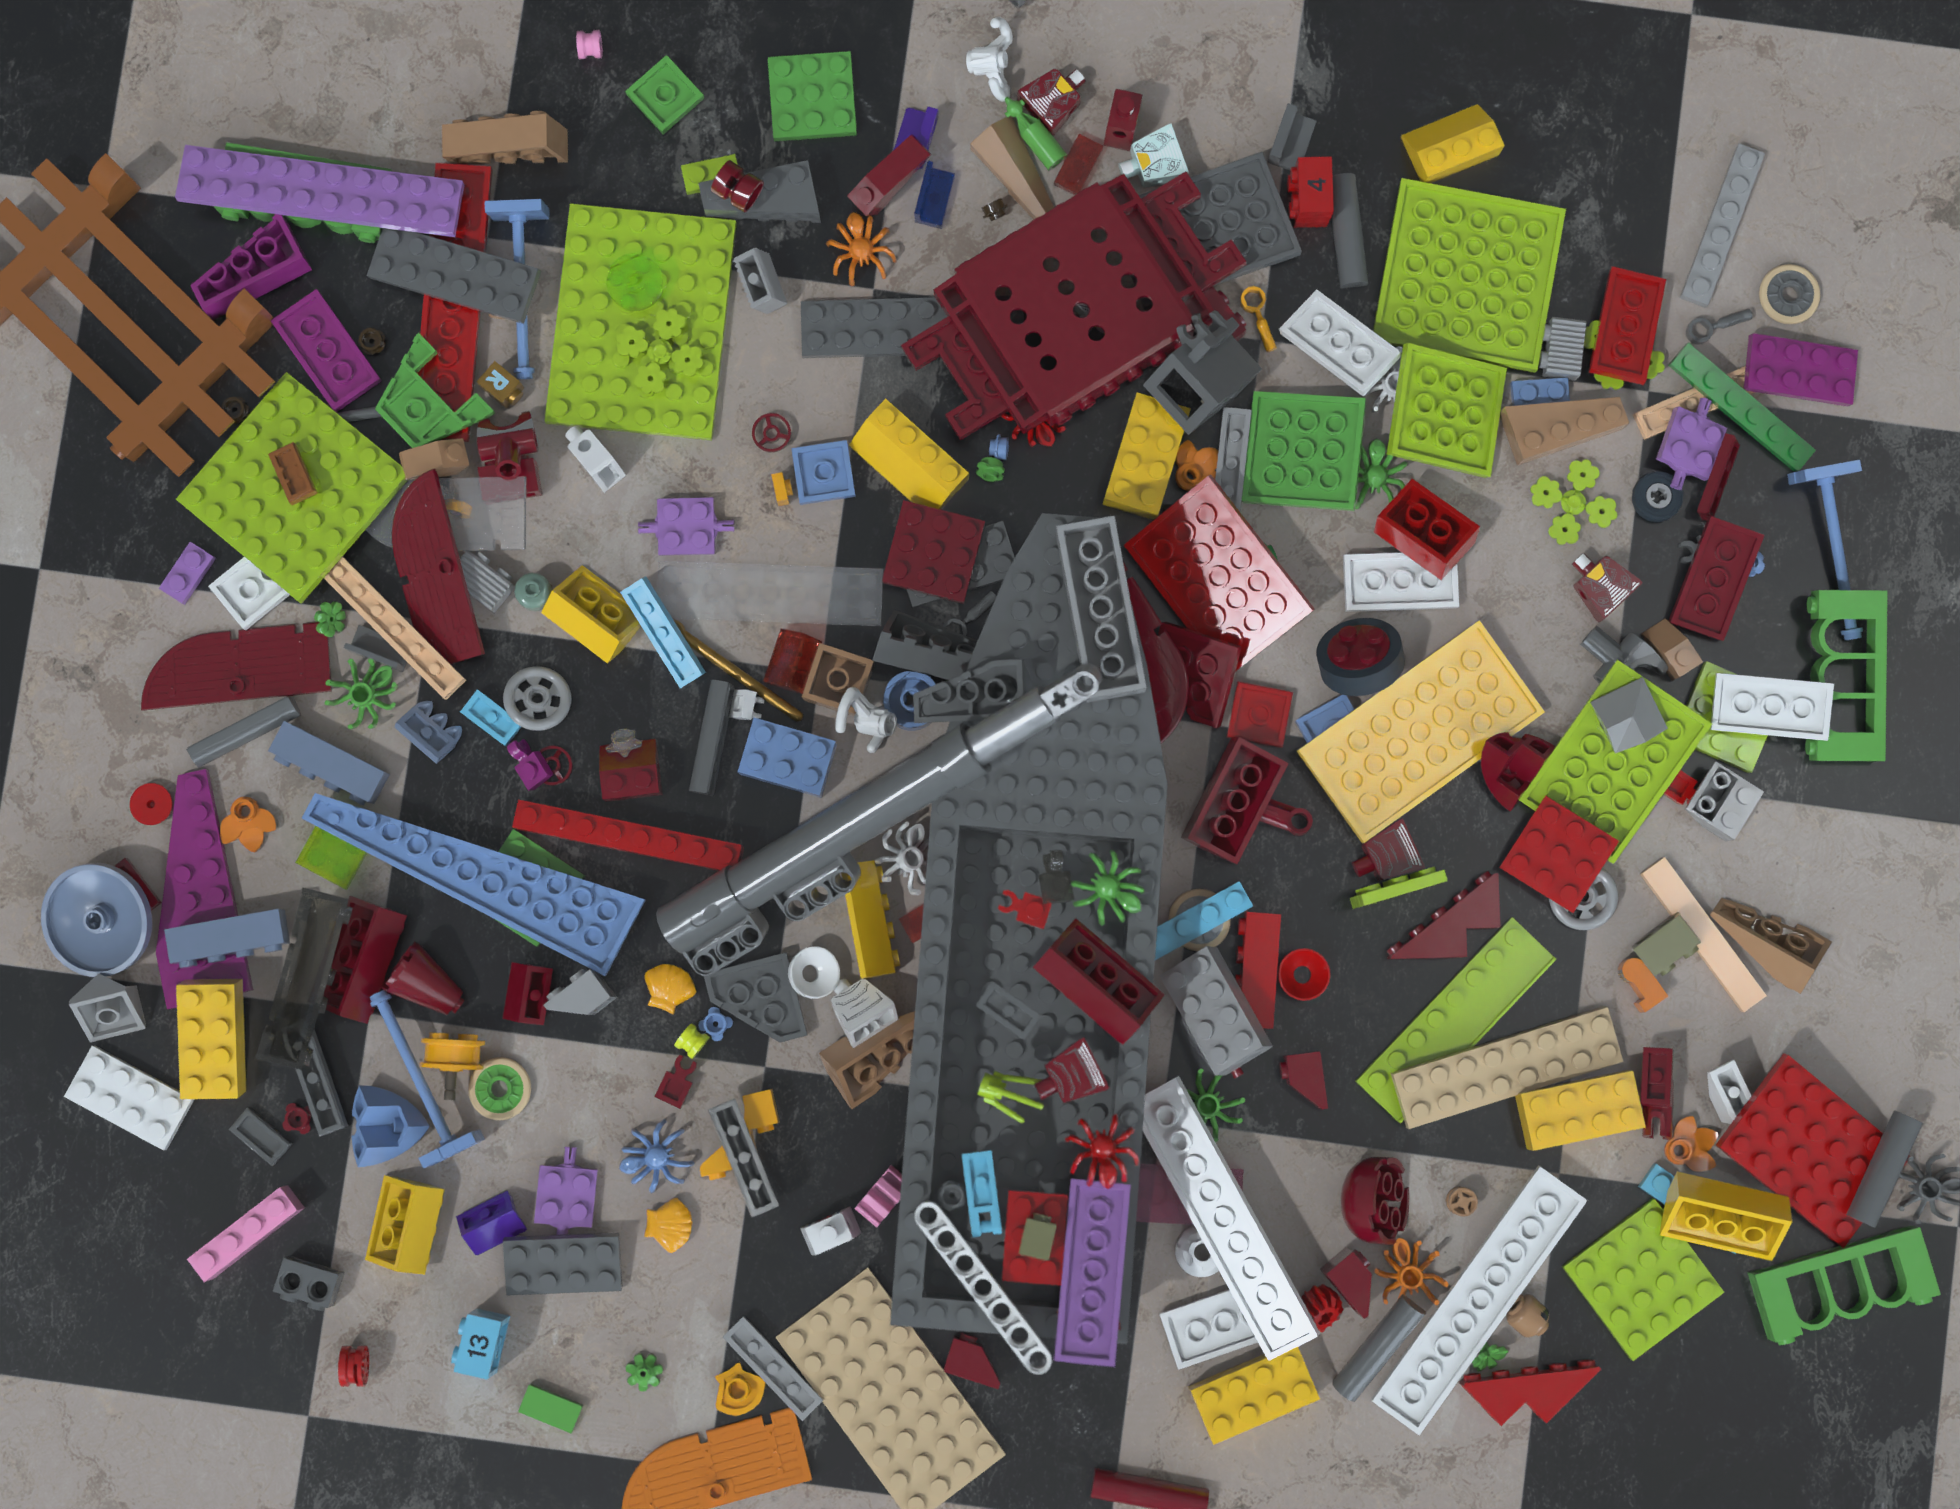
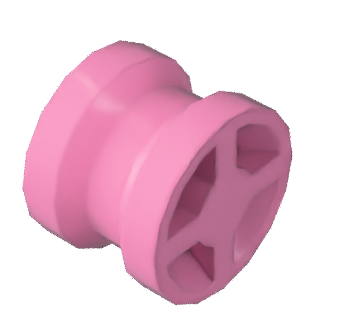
M594 30L592 33L577 31L579 59H586L587 56L602 58L600 30Z

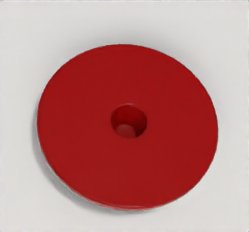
M156 783L141 785L133 792L130 798L131 814L138 822L144 825L160 824L167 819L172 810L170 793L166 788Z

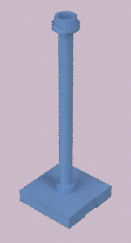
M542 199L485 201V213L493 221H509V223H512L514 261L525 264L524 223H526V220L549 219V208ZM526 316L524 324L516 322L518 368L513 369L516 379H532L533 373H535L534 368L529 367L528 320Z
M1860 460L1787 474L1789 485L1817 480V486L1821 485L1839 590L1851 589L1832 483H1835L1834 477L1862 471ZM1844 620L1846 630L1841 631V635H1844V640L1861 638L1863 628H1857L1856 620Z
M383 990L370 996L372 1001L370 1003L371 1007H378L441 1138V1141H439L441 1147L418 1158L422 1167L427 1168L485 1140L480 1129L469 1132L459 1138L455 1134H451L388 1003V1000L392 997Z

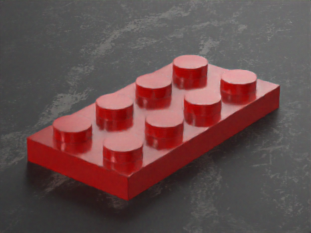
M1611 267L1589 373L1640 385L1645 384L1667 279Z

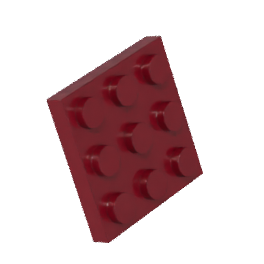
M903 500L882 583L964 604L985 521Z

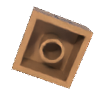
M819 643L802 698L804 701L838 711L841 699L848 688L856 687L865 696L875 663L871 659ZM850 705L848 715L854 717L856 712L852 705Z

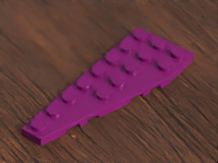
M208 769L180 774L177 777L156 947V958L167 1009L177 1008L176 985L188 979H243V993L253 991L247 957L237 958L236 953L225 955L226 960L221 962L208 963V959L197 960V966L180 968L179 964H170L164 929L238 916L225 848L220 838V824Z

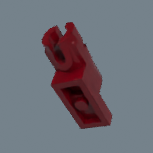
M1643 1047L1641 1105L1643 1106L1642 1113L1646 1126L1642 1130L1644 1138L1654 1139L1653 1118L1658 1117L1660 1119V1136L1663 1137V1140L1672 1139L1674 1094L1673 1048Z

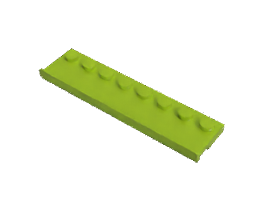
M1511 917L1355 1082L1398 1123H1402L1404 1118L1391 1073L1474 1047L1555 962L1556 958Z

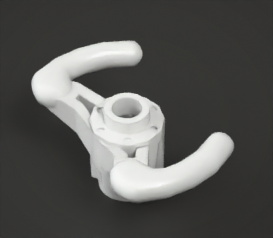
M995 17L991 20L990 24L993 28H999L1001 35L988 46L975 47V49L968 51L966 63L969 73H974L975 76L987 75L989 78L988 84L994 97L1004 102L1005 98H1010L1011 94L1010 86L1007 84L1003 73L1004 68L1008 65V56L1005 50L1012 43L1013 36L1007 21L1001 17Z
M850 687L846 690L839 704L835 729L838 733L845 732L850 705H852L856 712L854 716L856 729L859 733L873 735V738L867 745V751L875 753L883 739L894 733L897 726V718L895 714L889 712L884 706L876 707L871 704L858 688Z

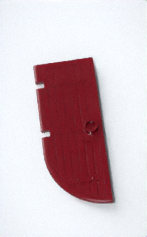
M434 468L416 478L400 498L393 519L392 546L400 578L408 576L409 584L402 585L413 627L450 664L483 655L485 652L438 474Z
M1123 562L1124 570H1125V572H1126L1128 569H1127L1126 565H1125L1124 562ZM1130 577L1126 580L1147 663L1159 738L1162 744L1174 732L1184 714L1189 692L1188 674L1182 655L1168 632L1165 631L1159 636L1155 633L1154 629L1162 625L1134 578Z
M319 622L303 623V633H296L295 624L247 630L241 629L238 630L239 639L232 640L231 631L204 633L190 637L173 646L156 662L143 688L141 710L332 692V686L326 685V681L331 680L329 637L316 630Z

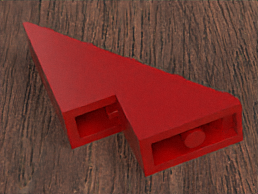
M1588 1359L1577 1361L1578 1366L1567 1367L1566 1363L1550 1364L1549 1369L1538 1370L1537 1366L1520 1368V1373L1510 1374L1509 1370L1492 1371V1376L1481 1377V1373L1464 1374V1379H1461L1458 1383L1500 1426L1525 1403L1542 1421L1547 1423L1601 1368L1595 1365V1360Z

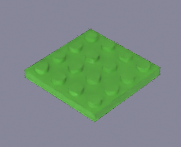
M1254 391L1242 502L1248 504L1355 511L1366 398Z

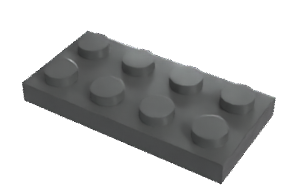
M1003 521L984 527L967 592L1003 581L1011 563L1015 559ZM907 589L912 608L943 599Z
M619 1233L504 1237L503 1239L506 1296L622 1291Z

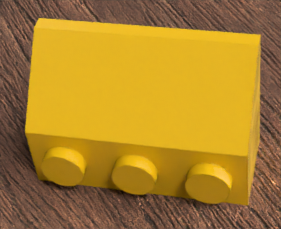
M1478 104L1401 135L1420 182L1433 183L1499 156L1505 146L1493 119Z
M583 565L552 590L541 611L543 615L606 663H609L625 648L641 627L623 596Z
M384 1175L365 1260L396 1272L425 1275L430 1261L433 1237L436 1234L438 1215L443 1203L444 1189L426 1183Z

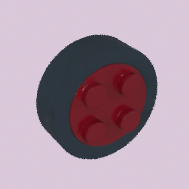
M1357 618L1334 626L1323 635L1316 650L1323 682L1331 690L1348 696H1365L1386 689L1400 677L1405 666V656L1398 631L1389 623L1374 618Z

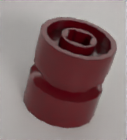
M728 160L717 173L711 186V192L723 200L730 198L731 205L745 213L750 210L760 195L764 181L751 173L745 175L742 167ZM737 180H739V182H738L737 185L735 186L734 190L732 191V188H733L734 185L736 184Z

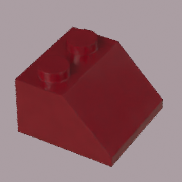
M656 739L600 746L599 774L602 799L604 801L611 802L663 795Z
M1345 1247L1321 1267L1320 1270L1352 1309L1365 1319L1369 1316L1372 1273L1367 1267L1371 1264L1360 1251L1356 1249L1352 1251Z

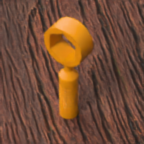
M1251 286L1243 291L1240 304L1246 312L1255 313L1257 317L1256 325L1266 352H1270L1277 347L1267 320L1262 317L1260 312L1264 307L1266 296L1262 289ZM1249 292L1259 294L1261 303L1257 307L1247 306L1244 297Z

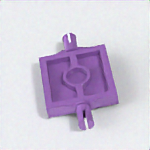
M1700 398L1696 412H1691L1678 406L1673 409L1656 460L1668 464L1675 471L1672 483L1670 484V487L1682 490L1686 475L1697 477L1703 481L1709 479L1726 433V427L1711 421L1707 417L1712 403L1707 398Z
M714 498L657 499L655 522H638V527H649L638 528V533H655L658 539L659 556L715 554V539L718 532H734L735 527L724 526L734 525V520H717L714 512Z
M565 1147L563 1164L556 1166L540 1165L534 1223L549 1224L557 1228L556 1235H567L568 1230L574 1227L592 1228L598 1169H587L575 1165L577 1147H572L571 1158H569L570 1147Z

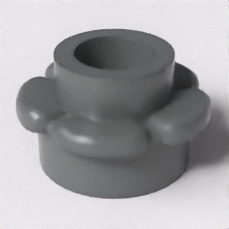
M947 1181L943 1184L942 1189L938 1190V1201L942 1203V1207L946 1210L961 1208L966 1202V1189L961 1183L956 1184L955 1181ZM954 1193L955 1197L950 1198L949 1194Z

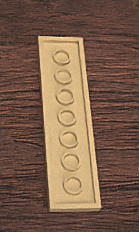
M1603 1006L1392 1072L1391 1076L1406 1128L1411 1129L1516 1096L1518 1093L1532 1091L1623 1062L1609 1009Z

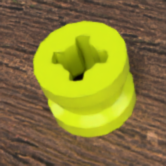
M691 1023L678 1038L674 1046L678 1049L683 1048L687 1051L688 1057L693 1059L710 1037L707 1034L699 1033L696 1026Z

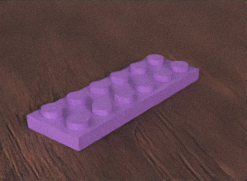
M1071 1179L1054 1361L1115 1367L1131 1185L1115 1183L1112 1188L1107 1189L1098 1181H1093L1092 1186L1088 1187L1086 1184L1087 1180Z

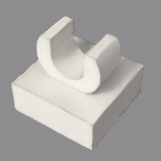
M734 690L729 717L738 720L761 718L762 714L755 713L753 709L755 703H764V699L756 697L757 692Z

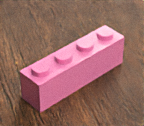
M288 1185L280 1187L187 1260L204 1282L212 1280L305 1207Z

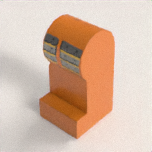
M1629 958L1619 964L1618 975L1620 979L1629 983L1639 997V1000L1633 1004L1640 1013L1647 1012L1668 997L1665 990L1641 959Z

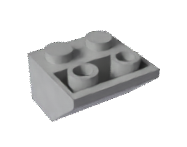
M1715 761L1685 810L1703 828L1727 842L1735 840L1764 791Z
M581 969L570 978L572 983L566 988L558 987L547 996L549 1001L544 1004V1007L547 1010L595 1015L615 1000L617 996L598 972L590 969Z

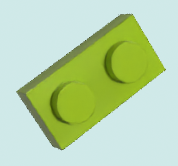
M735 154L681 165L687 195L700 193L699 182L714 180L721 167L728 160L737 164Z

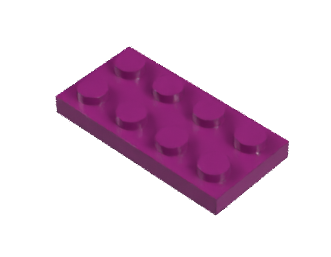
M317 289L271 320L274 327L335 412H338L382 381Z
M1753 333L1748 337L1743 389L1840 406H1851L1854 400L1858 350Z

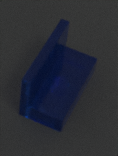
M927 161L914 218L915 223L942 229L955 173L933 168V161Z

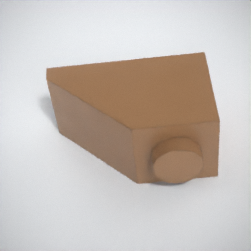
M463 438L435 441L399 453L405 480H414L434 468L437 471L438 477L457 475L469 466Z
M1663 619L1641 634L1645 642L1667 664L1668 671L1666 673L1671 681L1703 663L1688 638L1666 619Z

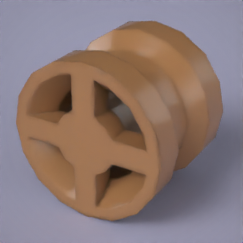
M1454 1187L1446 1195L1447 1208L1458 1216H1469L1477 1208V1196L1468 1188Z

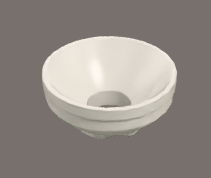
M808 947L799 951L792 958L788 968V977L790 984L798 994L810 999H818L829 995L836 988L840 978V968L835 956L830 951L821 947ZM807 965H811L816 969L817 976L813 982H807L802 976V971Z
M1195 1225L1185 1229L1177 1239L1175 1246L1177 1262L1185 1272L1192 1276H1211L1218 1272L1219 1269L1211 1255L1204 1261L1196 1259L1194 1249L1197 1245L1204 1242Z

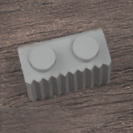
M753 248L734 258L733 262L736 263L735 267L738 268L737 272L740 273L739 277L742 278L741 282L744 283L742 287L745 288L744 292L747 293L746 297L749 298L748 302L751 303V308L769 314L787 304L769 253Z
M1552 317L1548 324H1545L1543 341H1546L1545 352L1541 351L1539 368H1543V377L1568 378V380L1575 381L1580 376L1586 321Z
M467 550L462 555L460 561L469 594L495 613L514 590L515 586L510 583L513 577L500 567L495 571L488 566L491 560L478 550L475 554Z

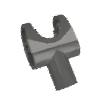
M1596 625L1580 644L1603 663L1593 675L1598 683L1601 682L1615 660H1619L1632 670L1636 667H1645L1661 676H1664L1668 671L1667 664L1656 651L1633 633H1628L1619 644Z

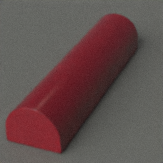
M1095 1468L1090 1498L1149 1509H1207L1209 1489Z

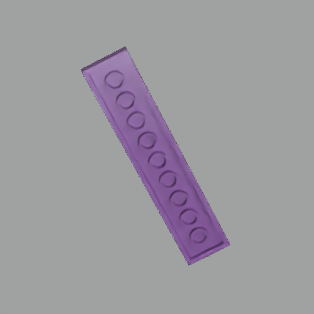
M185 145L175 198L179 202L455 237L464 183L462 180Z

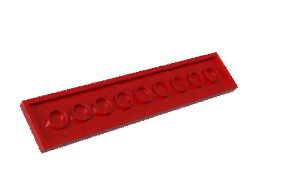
M435 163L434 177L462 180L464 190L456 236L449 237L429 234L430 237L486 253L489 216L485 213V201H490L493 173L491 166ZM424 295L420 334L438 354L422 367L417 374L453 412H456L473 396L480 311ZM471 426L441 440L463 438L464 442H469Z

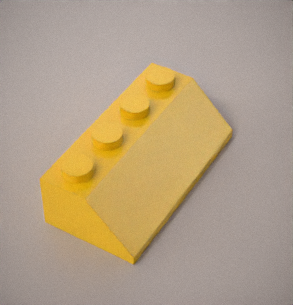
M886 398L865 420L849 444L850 448L913 503L941 510L969 480V473Z
M875 860L857 862L861 869V876L855 887L845 894L860 977L861 979L894 974L896 973L895 967L900 966L898 950H892L890 939L895 938L892 921L887 922L885 911L890 910L887 893L881 894L879 884L883 883L882 865L876 866ZM841 872V876L844 880H851L849 874Z
M1677 1171L1667 1191L1660 1235L1772 1261L1792 1223L1790 1200L1787 1196Z

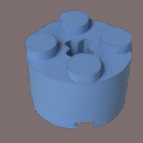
M906 671L894 676L887 684L883 696L884 708L895 714L897 727L906 731H916L931 724L914 723V707L912 705H905L908 695L913 698L914 693L936 685L929 676L919 672Z

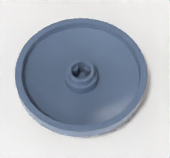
M87 863L65 871L52 882L42 903L41 925L48 947L63 965L84 976L95 977L99 973L107 977L128 969L143 955L151 937L152 914L145 893L129 874L109 864Z

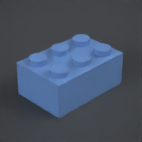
M753 718L738 773L746 777L822 798L837 742Z

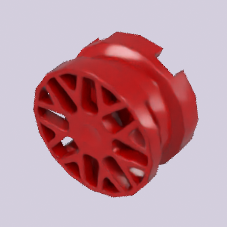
M359 1345L357 1348H352L351 1346L341 1347L338 1360V1380L341 1387H349L351 1384H356L357 1387L366 1386L370 1363L367 1345Z

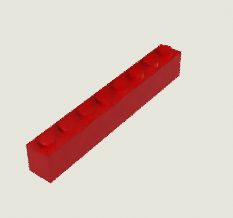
M518 800L512 828L718 871L729 865L734 866L742 861L744 846L740 844Z

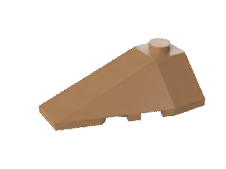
M1722 897L1710 914L1775 980L1800 994L1832 941L1805 926L1797 924L1794 928L1782 924L1779 917L1772 915L1769 919L1759 916L1753 908Z
M915 1011L898 1017L899 1020L855 1048L851 1046L846 1036L819 1053L828 1075L851 1109L876 1094L882 1087L880 1082L890 1072L895 1074L901 1068L898 1064L908 1053L912 1054Z

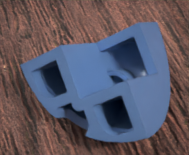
M359 1085L352 1109V1116L357 1121V1131L352 1135V1146L358 1167L372 1166L393 1159L407 1151L423 1137L429 1128V1124L413 1104L391 1091L373 1086Z

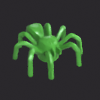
M1377 438L1369 443L1368 451L1372 462L1371 465L1369 464L1364 447L1362 446L1361 456L1366 469L1364 470L1359 467V473L1363 477H1358V483L1364 482L1365 485L1355 504V509L1357 510L1361 507L1369 488L1371 493L1374 492V489H1377L1379 494L1380 487H1382L1390 503L1394 497L1386 483L1397 484L1401 489L1405 487L1402 480L1389 478L1388 476L1407 467L1408 462L1403 461L1397 467L1386 470L1393 456L1388 455L1384 463L1380 465L1385 456L1386 448L1384 443Z
M350 658L347 662L351 666L354 685L352 686L341 681L327 680L326 685L343 687L350 691L338 699L326 700L324 704L335 706L351 699L347 704H354L352 709L355 710L359 707L355 723L348 725L349 729H355L360 725L363 720L364 709L367 707L373 717V722L368 728L373 729L377 726L378 714L371 704L373 703L385 710L395 709V702L385 704L377 700L376 697L389 695L398 686L393 682L390 688L375 691L377 688L390 684L393 677L391 667L382 666L373 674L375 662L373 659H368L369 669L362 682H360L357 674V665ZM373 674L370 683H367L371 675Z
M1113 849L1109 851L1112 856V866L1109 874H1107L1100 858L1094 853L1089 854V857L1094 860L1101 873V876L1097 873L1094 874L1097 877L1096 880L1090 879L1095 885L1079 881L1069 882L1071 887L1096 892L1087 899L1074 901L1073 906L1088 905L1097 898H1101L1098 906V922L1101 926L1105 924L1104 906L1106 900H1108L1119 917L1120 922L1125 921V916L1114 898L1130 913L1141 911L1140 899L1134 893L1121 891V888L1132 889L1142 894L1145 893L1144 888L1139 885L1120 882L1128 874L1141 873V869L1137 867L1127 868L1115 876L1118 857Z
M1200 1068L1196 1075V1086L1200 1095L1198 1096L1192 1091L1186 1090L1190 1097L1195 1100L1193 1103L1205 1124L1210 1118L1213 1128L1212 1137L1216 1143L1219 1140V1129L1215 1116L1228 1123L1239 1124L1243 1122L1242 1118L1226 1116L1220 1109L1242 1104L1245 1102V1098L1242 1097L1230 1102L1220 1103L1224 1097L1218 1098L1217 1096L1220 1092L1218 1091L1215 1094L1213 1092L1223 1075H1216L1211 1081L1207 1093H1205L1201 1083L1204 1070Z

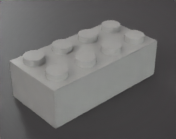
M1206 946L1160 975L1214 1075H1227L1273 1047L1217 947Z

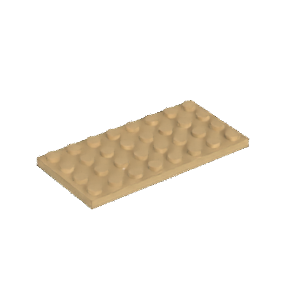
M867 1267L778 1334L776 1339L814 1391L823 1399L822 1402L901 1509H935L1004 1457L1006 1453L948 1374L943 1372V1367L913 1327L890 1325L892 1298L871 1269Z

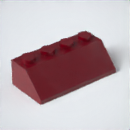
M1232 737L1181 838L1204 851L1238 864L1289 763L1241 737Z
M349 896L310 1003L336 1015L368 1024L369 1018L375 1007H371L370 1003L372 1001L370 996L378 993L385 981L388 966L394 957L395 947L400 934L404 930V922L407 916L374 903Z
M1077 918L1071 922L1033 967L1122 1045L1138 1030L1165 996L1161 990Z

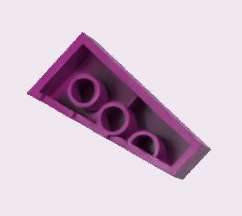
M275 214L272 217L273 220L264 228L260 227L257 229L249 241L241 247L238 245L231 251L232 255L222 263L218 262L190 285L201 308L212 320L225 315L233 299L244 288L256 299L312 270L290 225L283 215Z

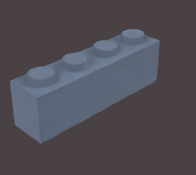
M283 721L268 750L276 755L273 760L286 767H289L291 763L300 767L298 773L312 780L316 776L326 780L324 783L325 787L337 793L343 789L351 793L349 799L363 806L366 801L375 804L390 775L286 721Z
M283 909L164 929L170 964H179L180 968L197 966V960L208 959V963L225 961V955L235 953L237 958L253 956V950L264 948L265 953L281 951L282 945L290 944L286 914Z

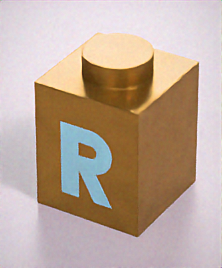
M496 361L476 381L485 392L506 409L510 404L512 406L515 405L523 395L522 390L524 386Z

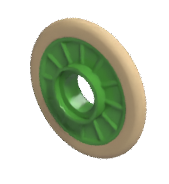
M504 1057L492 1058L481 1063L484 1065L483 1070H475L473 1072L468 1087L469 1098L474 1108L481 1115L492 1120H507L518 1115L527 1105L531 1095V1082L526 1070L516 1061ZM498 1080L504 1081L508 1088L507 1093L503 1097H497L492 1092V1086Z

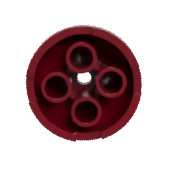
M1365 1158L1357 1162L1344 1179L1341 1190L1343 1219L1351 1233L1364 1242L1393 1245L1396 1243L1395 1237L1398 1231L1404 1232L1409 1214V1187L1404 1188L1401 1173H1404L1405 1169L1397 1158ZM1387 1201H1401L1399 1208L1390 1207Z

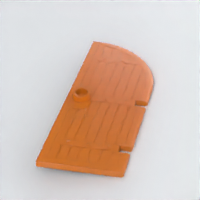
M790 1408L771 1412L772 1424L766 1426L764 1425L762 1415L707 1430L708 1442L702 1444L700 1443L698 1433L663 1444L645 1457L633 1472L624 1493L622 1509H711L813 1480L796 1414Z

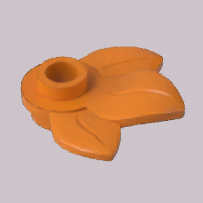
M1190 440L1183 442L1176 455V462L1179 467L1175 475L1177 485L1183 490L1190 491L1209 475L1216 479L1215 469L1217 468L1219 451L1212 447L1202 448L1197 451ZM1187 472L1192 474L1194 480L1187 477Z
M240 797L233 802L230 810L231 814L221 822L220 838L223 844L239 839L246 849L255 853L263 844L264 832L276 830V821L272 813L259 808L258 803L254 799ZM244 806L250 808L248 816L242 815L241 811Z
M1693 1116L1685 1117L1677 1122L1672 1139L1666 1142L1664 1148L1665 1156L1671 1163L1677 1165L1685 1164L1695 1172L1711 1170L1716 1167V1162L1707 1152L1715 1144L1719 1134L1709 1128H1697ZM1677 1145H1681L1683 1148V1152L1679 1156L1674 1153V1148Z

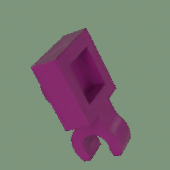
M522 739L519 743L514 740L507 746L511 756L520 762L514 768L528 791L537 789L554 775L541 752H531L530 746L525 739Z

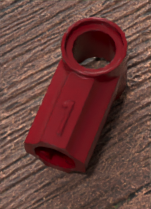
M1270 799L1260 822L1289 831L1293 835L1301 836L1310 830L1313 819L1310 812L1306 809L1296 808ZM1295 815L1304 816L1307 819V826L1304 829H1296L1292 825V817Z

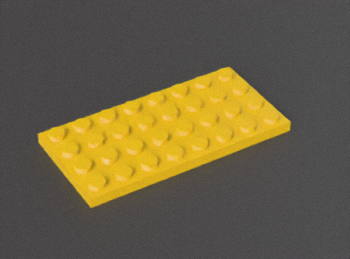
M1479 620L1401 675L1392 685L1376 693L1298 749L1297 752L1359 840L1365 843L1480 760L1483 746L1487 739L1503 732H1509L1512 737L1545 713V711Z

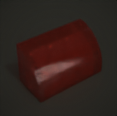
M781 628L763 681L803 694L819 643L822 644V641L802 632Z

